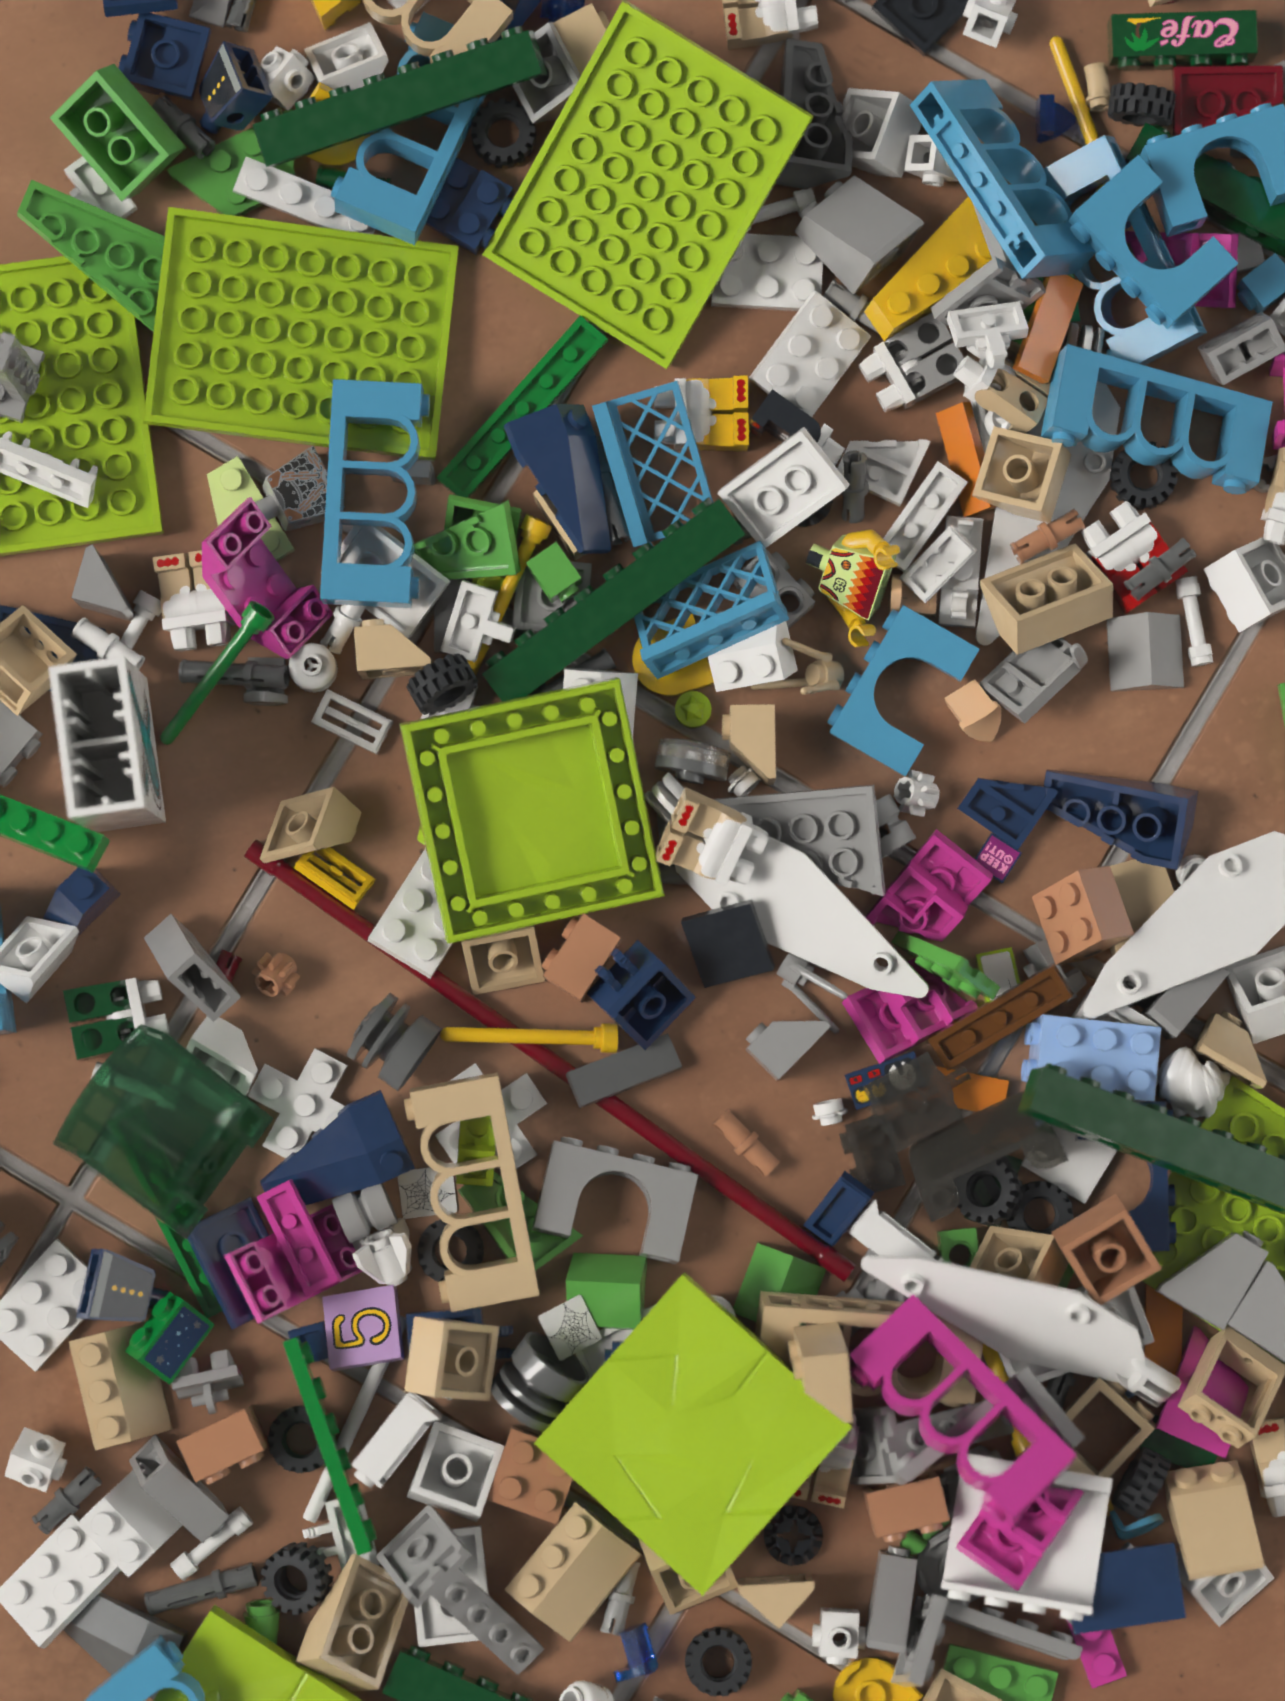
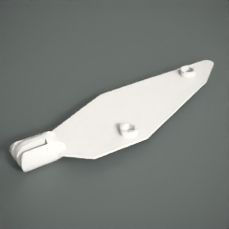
M1078 323L1069 324L1067 344L1076 346L1079 331ZM1083 325L1077 347L1091 350L1092 345V351L1101 353L1105 330L1098 327L1093 339V327ZM1097 382L1092 407L1093 419L1102 431L1116 435L1120 407L1108 386ZM1045 410L1039 423L1026 434L1041 437ZM1081 442L1076 446L1066 447L1072 455L1051 522L1072 509L1078 512L1077 518L1081 517L1082 521L1085 519L1110 479L1114 450L1107 453L1095 452L1085 447ZM996 507L985 578L1020 565L1016 559L1018 555L1013 554L1010 543L1016 542L1038 530L1037 525L1043 523V521L1018 516ZM1075 534L1057 543L1058 547L1052 551L1046 549L1025 562L1068 546ZM982 592L976 640L981 645H989L999 636V633Z
M669 772L662 778L663 782L658 781L652 787V791H647L644 794L645 801L667 824L669 820H672L671 815L684 790V787ZM769 837L761 855L744 848L740 857L754 863V870L747 885L728 880L726 886L716 883L715 880L702 877L694 871L675 865L676 872L712 910L752 899L767 943L871 990L916 998H923L927 995L929 991L927 982L806 853ZM877 958H885L888 966H880L877 963Z
M1273 831L1209 856L1104 965L1082 1007L1083 1014L1091 1019L1097 1018L1255 956L1285 925V834ZM1123 981L1131 982L1134 989L1125 988Z
M866 1256L861 1261V1267L864 1271L907 1297L913 1294L930 1311L1007 1358L1118 1382L1125 1389L1155 1407L1160 1406L1162 1402L1180 1388L1181 1381L1178 1377L1145 1357L1137 1327L1079 1291L923 1257Z

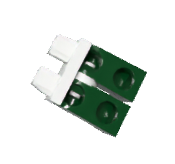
M137 978L63 990L69 1023L78 1024L106 1017L104 1021L70 1027L78 1061L152 1044L151 1040L170 1033L166 1014L146 1017L144 1004L163 1000L158 980L139 981Z

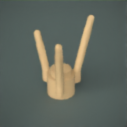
M783 638L782 644L817 659V661H814L807 667L805 678L779 680L751 686L753 690L808 686L801 689L800 692L803 695L826 690H839L844 680V669L839 662L832 661V654L830 652H820L799 642Z

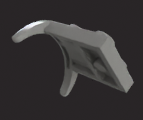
M1059 638L1019 655L1012 651L979 685L989 697L997 701L998 704L1025 724L1087 664L1088 657L1079 643H1075L1072 646L1063 638Z

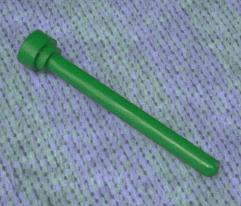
M251 601L242 612L243 618L240 629L161 733L160 741L164 745L173 743L254 634L258 635L261 631H266L275 619L274 615L265 606L256 601Z

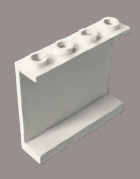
M968 1454L972 1467L979 1473L987 1476L1000 1475L1014 1463V1461ZM1065 1471L1050 1486L1067 1490L1078 1488L1084 1491V1495L1018 1592L956 1549L957 1543L978 1516L984 1502L982 1498L985 1491L975 1490L966 1484L961 1475H959L941 1589L949 1590L948 1598L970 1601L971 1594L986 1596L985 1604L1007 1608L1008 1601L1023 1603L1022 1611L1045 1615L1046 1607L1060 1609L1061 1618L1083 1621L1084 1614L1092 1615V1604L1112 1478Z

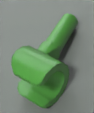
M942 1522L943 1528L947 1526L950 1522ZM910 1530L906 1534V1538H903L900 1542V1546L909 1549L910 1554L920 1553L926 1547L928 1541L940 1530L923 1533L921 1536L914 1530Z

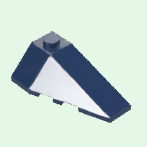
M554 404L507 422L504 428L515 458L522 468L529 467L539 482L535 488L541 497L547 494L557 509L556 519L580 554H607L610 552L611 543L597 440L585 406L583 404Z
M1046 770L1044 787L1054 788L1058 791L1047 807V810L1077 827L1089 830L1101 837V840L1105 843L1119 847L1131 854L1130 857L1141 863L1174 870L1179 869L1193 827L1198 797L1197 790L1161 783Z
M381 1090L354 1101L337 1113V1118L324 1129L320 1128L312 1135V1140L297 1153H291L260 1181L264 1192L292 1179L306 1206L382 1184L415 1169L409 1149Z

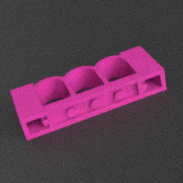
M913 1294L848 1357L849 1375L857 1384L862 1387L867 1384L873 1391L881 1385L883 1398L891 1409L906 1416L920 1415L918 1423L920 1434L928 1446L941 1453H958L956 1462L959 1474L965 1483L975 1490L985 1491L982 1498L986 1503L984 1508L999 1523L1003 1520L1010 1526L1073 1464L1077 1456ZM927 1340L955 1370L923 1399H906L899 1395L892 1386L891 1376ZM965 1378L994 1407L961 1437L950 1438L942 1436L931 1425L929 1413L945 1395ZM1003 1415L1032 1445L1000 1475H983L972 1467L967 1451Z

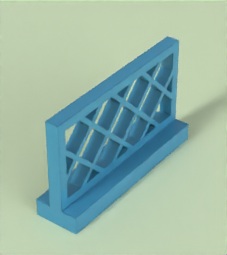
M678 381L592 406L633 547L643 545L648 541L652 542L665 538L662 531L654 533L650 519L657 505L676 515L672 521L674 523L679 518L685 521L691 519L682 514L692 495L702 501L709 497L714 502ZM672 390L677 405L669 418L651 407L658 394ZM652 396L647 405L638 401ZM632 402L645 409L635 428L621 421L617 406ZM678 411L682 424L674 421ZM648 412L667 422L658 440L639 431ZM671 424L683 430L687 438L680 453L662 444ZM624 428L632 432L628 441ZM636 435L655 445L646 463L639 461L631 455L630 446ZM659 447L678 457L668 476L649 466ZM688 447L690 449L693 460L684 456ZM681 460L691 464L696 469L697 477L691 488L672 479ZM634 463L642 467L639 476L637 475ZM646 470L665 480L656 498L642 492L640 482ZM669 482L688 492L678 511L660 502ZM698 483H700L703 495L694 491ZM645 499L653 503L649 511Z
M757 541L699 568L655 601L661 605L653 618L644 616L643 611L634 616L642 649H640L642 661L657 679L789 620L786 607L781 602L765 546L761 541ZM758 556L759 561L752 573L740 570L746 560ZM720 572L726 574L719 588L708 585L712 576ZM736 577L747 580L739 595L728 592ZM757 583L767 586V592L752 599L749 598ZM688 587L694 589L686 603L675 600L681 590ZM703 592L714 595L706 610L695 607ZM723 599L735 602L732 608L719 614L716 613ZM670 607L681 610L673 625L662 622ZM690 614L702 617L699 623L686 629L683 628ZM658 628L669 632L666 638L651 644V640Z

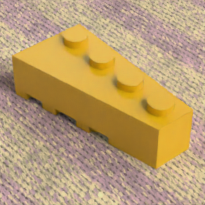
M969 196L880 290L864 311L884 342L931 313L932 306L992 260L976 211Z

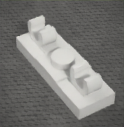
M10 431L6 432L2 438L0 437V473L88 508L94 496L98 468L93 465L90 472L87 473L79 469V459H74L68 465L50 454L30 448V439L26 438L22 445H18L12 442L13 433Z
M939 461L883 538L889 545H898L900 547V553L897 554L895 562L898 563L897 568L903 572L908 569L968 483V481Z
M946 516L945 530L950 525H953L978 551L941 588L938 625L975 628L983 518Z

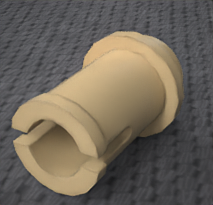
M1098 62L1086 65L1084 72L1086 75L1088 97L1085 101L1093 112L1106 111L1109 107L1111 94L1107 64Z

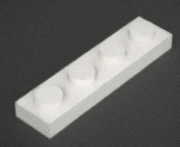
M247 156L245 157L232 192L319 227L367 234L374 233L375 228L335 212V198L331 197V190L277 168L266 167L262 162Z

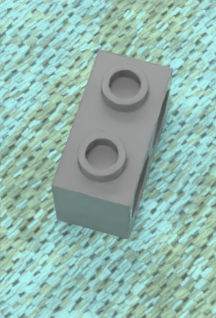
M1260 312L1197 348L1212 378L1225 385L1285 352V343L1273 319Z
M765 548L780 598L789 594L795 596L799 602V607L795 611L787 612L789 620L786 623L789 630L814 607L815 601L811 597L815 593L803 579L800 578L798 581H795L787 572L790 568L789 564L778 552L775 551L771 555ZM758 556L744 567L742 571L752 573L759 561ZM736 577L733 584L741 592L747 580ZM757 583L749 598L752 599L767 592V586Z

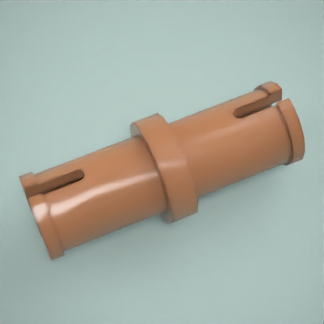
M1072 509L1048 524L1043 522L1037 525L1038 530L1016 542L1010 543L1013 554L1018 555L1016 557L1018 562L1023 564L1026 560L1046 549L1052 551L1058 547L1057 543L1080 530H1084L1085 525L1081 517L1077 518L1078 512Z
M727 1109L712 1124L735 1147L733 1151L738 1156L742 1154L761 1173L763 1178L780 1163V1160L757 1139L759 1135L754 1130L750 1132L731 1113L730 1109Z

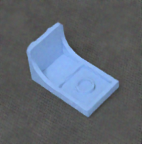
M1041 1015L1032 1020V1023L1026 1024L1024 1043L1025 1045H1030L1029 1059H1024L1022 1062L1021 1081L1027 1084L1032 1069L1045 1067L1046 1064H1053L1066 1069V1075L1079 1080V1077H1087L1100 1082V1089L1110 1093L1113 1090H1120L1133 1095L1134 1100L1153 1102L1155 1099L1161 1027Z

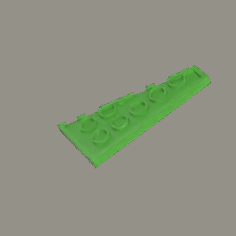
M31 179L17 211V217L154 332L165 236Z

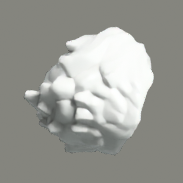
M1181 1047L1172 1052L1163 1061L1158 1071L1159 1097L1166 1099L1172 1105L1175 1116L1178 1118L1185 1114H1189L1191 1118L1199 1116L1209 1118L1214 1114L1217 1102L1221 1101L1224 1097L1225 1088L1230 1081V1073L1228 1071H1221L1212 1061H1207L1204 1065L1201 1064L1191 1048Z

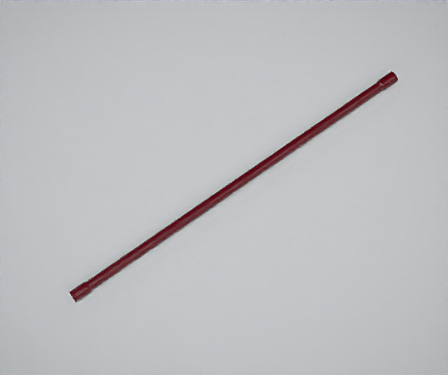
M257 839L251 844L244 855L247 860L267 874L275 876L368 942V937L375 928L373 923L294 869L284 859L263 863L260 860L264 844ZM368 942L486 1027L521 1029L438 969L430 979ZM510 1043L569 1085L566 1074L577 1068L543 1044ZM614 1095L595 1103L679 1164L691 1167L690 1171L692 1173L698 1174V1177L811 1256L821 1267L841 1281L845 1282L855 1268L856 1263L832 1246L821 1242Z

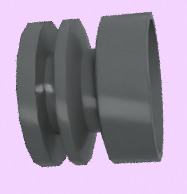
M389 993L363 1019L353 1035L352 1044L346 1055L355 1061L367 1049L369 1052L361 1065L365 1069L372 1066L378 1058L383 1060L384 1064L378 1078L399 1092L423 1061L440 1035L442 1028L423 1015L418 1017L410 1026L407 1025L405 1020L411 1007L405 1003L393 1015L391 1011L399 998Z
M528 1332L512 1353L513 1361L505 1362L500 1369V1373H497L492 1379L491 1393L496 1401L518 1421L533 1429L544 1432L564 1410L566 1402H571L590 1378L586 1368L574 1354L559 1360L546 1335Z

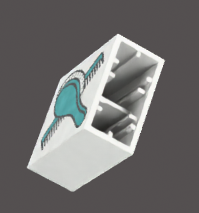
M125 656L49 667L68 818L95 832L166 823L147 678Z

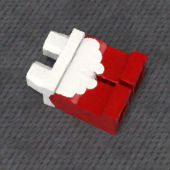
M1125 501L1109 513L1120 528L1117 532L1110 536L1102 523L1097 520L1081 533L1090 548L1086 553L1087 556L1113 583V596L1124 613L1127 614L1183 576L1188 570L1183 565L1171 574L1172 579L1167 583L1162 581L1141 597L1139 601L1130 594L1131 590H1127L1124 582L1149 565L1148 560L1153 556L1158 558L1169 547L1146 513L1139 515L1137 510L1128 501Z

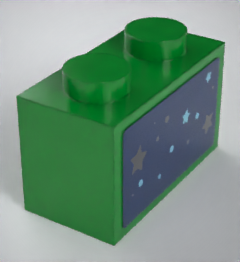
M169 1291L166 1297L160 1299L155 1304L152 1315L145 1325L134 1332L129 1342L130 1345L125 1352L170 1385L215 1324L183 1299Z

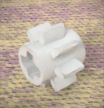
M909 770V777L899 778L894 789V797L901 804L899 807L901 812L924 817L925 809L930 810L936 807L940 789L933 783L934 775Z

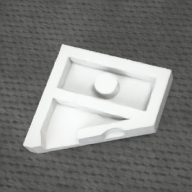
M919 439L918 441H850L845 453L859 451L858 461H860V454L862 452L865 453L867 456L865 479L869 484L868 492L900 507L930 441L926 439ZM843 457L837 468L842 475L844 474Z

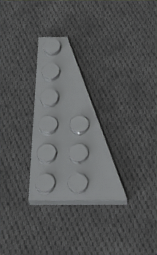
M874 785L713 799L740 813L743 812L751 815L752 823L768 832L769 837L806 853L833 883L843 887L869 891L880 896L886 895ZM657 814L660 841L667 823Z

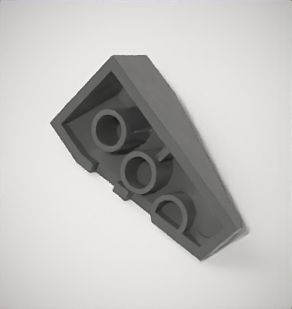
M787 38L785 41L779 95L809 112L814 117L776 181V185L808 189L848 177L852 172L853 140L850 130H846L842 118L844 111L841 102H837L832 86L833 77L821 43Z
M102 1592L63 1629L111 1675L159 1636H162L166 1642L172 1641L181 1650L189 1632L158 1617L150 1616L149 1613ZM159 1691L155 1692L149 1698L154 1699Z

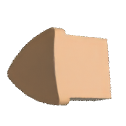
M892 574L889 587V612L892 609L899 612L904 605L922 616L936 615L937 593L927 603H924L899 578L901 574Z
M976 679L944 698L948 708L960 722L959 726L969 737L983 742L994 740L1001 723V706L997 701L992 702Z

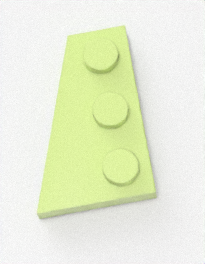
M238 456L207 474L218 526L247 498L251 497L254 502L263 499V496ZM274 517L268 520L272 527L261 537V540L276 561L295 551Z

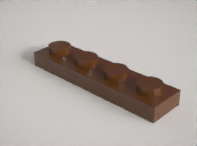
M1052 963L998 995L993 1000L988 1001L931 1035L928 1041L948 1071L1070 999L1074 993L1055 963Z

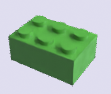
M115 64L96 70L50 117L121 201L139 194L186 148Z

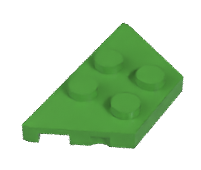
M291 107L289 111L285 110L282 113L284 114L293 111V109ZM253 127L215 145L212 153L207 157L204 156L203 159H199L195 155L167 169L173 180L184 185L195 196L211 205L220 214L242 216L264 205L232 192L246 156L265 164ZM294 160L274 167L295 176Z
M898 930L891 942L915 957L914 963L932 974L936 973L942 977L941 981L959 992L963 991L974 999H977L981 994L993 1000L1001 988L980 970L970 967L968 965L969 962L963 957Z

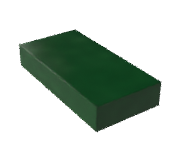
M1155 1415L1151 1420L1156 1424L1159 1416ZM1157 1428L1139 1445L1140 1449L1145 1446L1172 1463L1184 1468L1215 1464L1218 1455Z

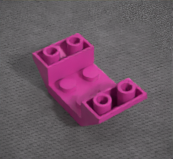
M250 497L241 503L202 542V577L239 628L242 626V612L251 601H256L270 610L275 619L266 631H261L258 635L254 634L251 639L281 657L289 659L333 615V612L328 604L322 603L320 593L314 585L296 589L261 540V537L272 526Z
M333 1204L310 1214L342 1279L307 1297L275 1233L225 1255L257 1323H261L363 1272L355 1263L352 1254L356 1250L353 1244L348 1241Z

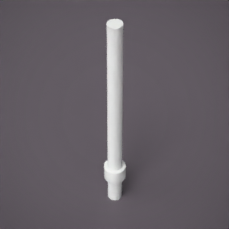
M400 1315L401 1331L403 1334L407 1322L406 1318ZM389 1362L371 1366L337 1440L339 1449L345 1447L347 1452H349ZM326 1466L302 1516L313 1523H316L333 1487Z

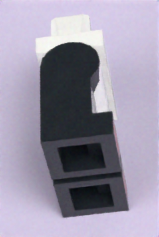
M773 389L755 412L749 424V432L758 438L761 437L764 431H767L781 442H784L805 427L834 465L838 463L845 451L844 447L830 438L833 432L832 428L826 424L820 428L819 423Z

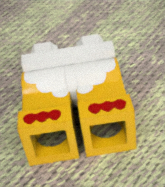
M748 375L715 379L675 378L674 381H678L698 450L747 451L749 446V416L747 412ZM672 390L658 394L654 401V408L675 409L677 405ZM678 411L674 421L682 424ZM655 420V440H658L667 424L665 420ZM671 424L662 443L674 444V450H682L687 438L683 430Z

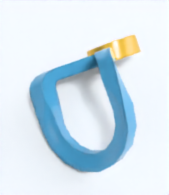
M1110 1498L1108 1500L1106 1516H1110L1115 1532L1121 1540L1125 1541L1143 1535L1164 1522L1159 1513L1124 1526L1115 1512Z

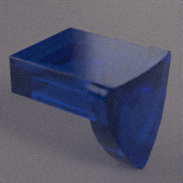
M1040 94L1036 101V141L1044 143L1060 137L1076 122V117L1069 110L1055 102V94Z
M646 1622L633 1625L620 1633L629 1666L613 1672L616 1682L626 1681L655 1672L659 1664Z

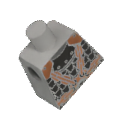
M312 446L267 476L262 485L267 497L255 502L267 520L277 516L285 531L325 521L327 471L314 446Z

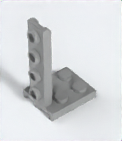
M974 204L973 206L992 260L931 307L934 319L948 325V311L1020 301L1022 310H1024L1046 293L1043 283L1039 279L1021 278Z
M4 332L0 336V416L23 423L29 397L36 392L40 379L38 371L41 362L45 358V353L21 345L15 335Z
M1025 1367L1004 1383L1070 1449L1085 1439L1028 1367ZM986 1398L975 1408L971 1403H968L952 1416L957 1423L947 1431L942 1426L935 1431L945 1437H961L972 1429L994 1406ZM927 1446L917 1455L912 1449L895 1463L899 1470L891 1477L897 1484L905 1485L944 1453L937 1452L930 1446Z
M977 1402L971 1405L975 1408L981 1402ZM889 1406L852 1408V1414L856 1416V1426L859 1427L856 1454L850 1474V1484L896 1483L891 1477L899 1470L895 1463L912 1449L918 1455L928 1446L920 1434L918 1424L920 1417L896 1422L894 1410ZM965 1406L929 1414L931 1425L935 1430L942 1426L947 1431L957 1423L952 1416ZM1001 1415L974 1443L1011 1434L1014 1432L1012 1424Z
M428 1504L375 1557L407 1600L416 1608L431 1595L510 1669L519 1675L544 1650L543 1646L459 1568L471 1556V1553L441 1515Z
M932 1594V1596L923 1595V1597L916 1596L909 1620L905 1654L899 1653L891 1683L903 1687H922L924 1681H929L934 1668V1660L931 1659L934 1645L940 1644L945 1631V1623H942V1619L1061 1660L1078 1659L1083 1647L1072 1644L1073 1637L1064 1633L1052 1631L1049 1636L1037 1632L1039 1625L1017 1619L1016 1624L1005 1621L1003 1620L1004 1613L983 1607L982 1611L979 1612L968 1608L969 1601L945 1598L936 1594Z

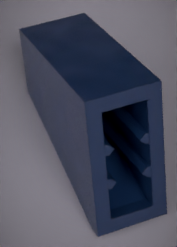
M77 868L57 887L43 919L76 926L79 930V936L121 893L97 869H95L94 873Z

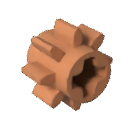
M266 952L252 971V974L256 976L255 985L258 990L270 997L276 996L279 992L284 997H287L300 979V975L296 973L297 964L294 959L280 952L273 957Z

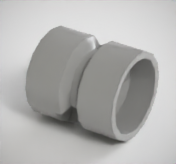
M891 794L876 800L879 829L887 824L891 832L884 837L880 834L882 859L916 839L907 821L899 820L900 809Z
M383 1183L361 1189V1194L359 1195L351 1192L332 1199L337 1217L350 1243L370 1235L372 1227L380 1231L398 1223L396 1213Z

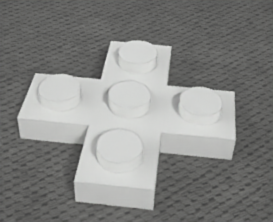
M314 1048L298 1080L268 1064H264L248 1097L280 1114L268 1134L263 1147L287 1158L291 1153H297L307 1144L313 1131L316 1132L320 1128L324 1129L337 1118V1113L345 1105L331 1099L348 1065Z
M475 1063L450 1081L480 1076L483 1073ZM527 1073L501 1090L516 1169L537 1156V1153L517 1124L547 1104ZM460 1121L453 1122L435 1135L453 1163H457ZM495 1144V1155H498Z

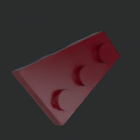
M1283 65L1172 68V91L1176 93L1173 137L1182 134L1181 131L1195 124H1202L1204 128L1216 124L1217 119L1228 114L1235 113L1237 117L1250 114V110L1259 105L1271 103L1274 106L1282 103Z

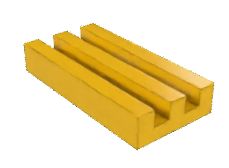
M331 847L304 853L294 869L353 910L376 881L374 877ZM316 852L333 865H328L323 860L315 856L314 853ZM343 872H345L347 875H349L357 882L362 884V886H358L353 881L343 875Z

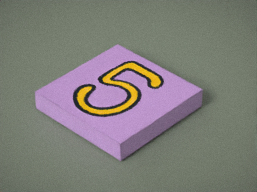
M388 1285L322 1297L330 1370L339 1371L405 1360L396 1286Z

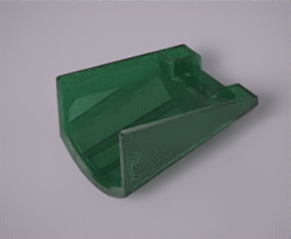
M140 1024L113 1051L88 1082L66 1116L53 1145L181 1237L187 1239L207 1212L208 1208L204 1204L246 1146L253 1148L274 1118L168 1034Z

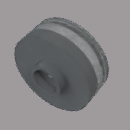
M661 738L658 743L654 768L675 774L674 778L676 780L688 783L703 784L704 780L725 782L727 780L731 752L705 742L689 739Z

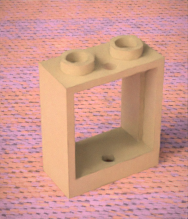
M1226 1326L1224 1330L1219 1331L1210 1338L1178 1407L1188 1413L1192 1420L1205 1425L1218 1434L1224 1442L1240 1448L1257 1436L1284 1378L1285 1365L1230 1326ZM1217 1359L1257 1386L1242 1420L1202 1393Z
M1099 1377L1095 1378L1064 1411L1067 1417L1072 1421L1094 1396L1101 1391L1134 1421L1140 1429L1100 1471L1090 1464L1077 1450L1072 1448L1071 1450L1077 1456L1068 1470L1109 1478L1153 1432L1156 1424L1151 1420L1155 1416L1154 1413L1139 1400L1134 1404L1124 1395L1127 1389L1118 1382L1104 1380Z

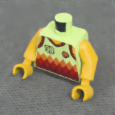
M871 529L842 535L833 544L831 550L813 544L806 559V564L824 571L819 590L827 596V599L849 627L848 638L854 647L868 646L869 642L865 636H874L876 633L874 625L865 623L879 609L892 568L898 566L895 559L897 554L900 553L898 545H889L886 540Z

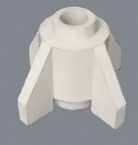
M398 1218V1223L387 1227L388 1229L377 1231L352 1242L356 1250L352 1256L357 1267L379 1284L397 1286L407 1280V1274L412 1270L410 1264L411 1244L409 1241V1229L404 1218Z

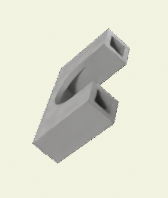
M562 1137L561 1142L553 1141L532 1231L568 1239L571 1234L579 1196L584 1186L600 1176L619 1175L633 1181L641 1189L648 1205V1219L639 1256L671 1264L679 1262L698 1174L690 1173L691 1167L669 1162L668 1167L654 1164L655 1158L641 1154H633L632 1159L618 1156V1149L598 1145L597 1150L582 1147L583 1141L570 1137Z

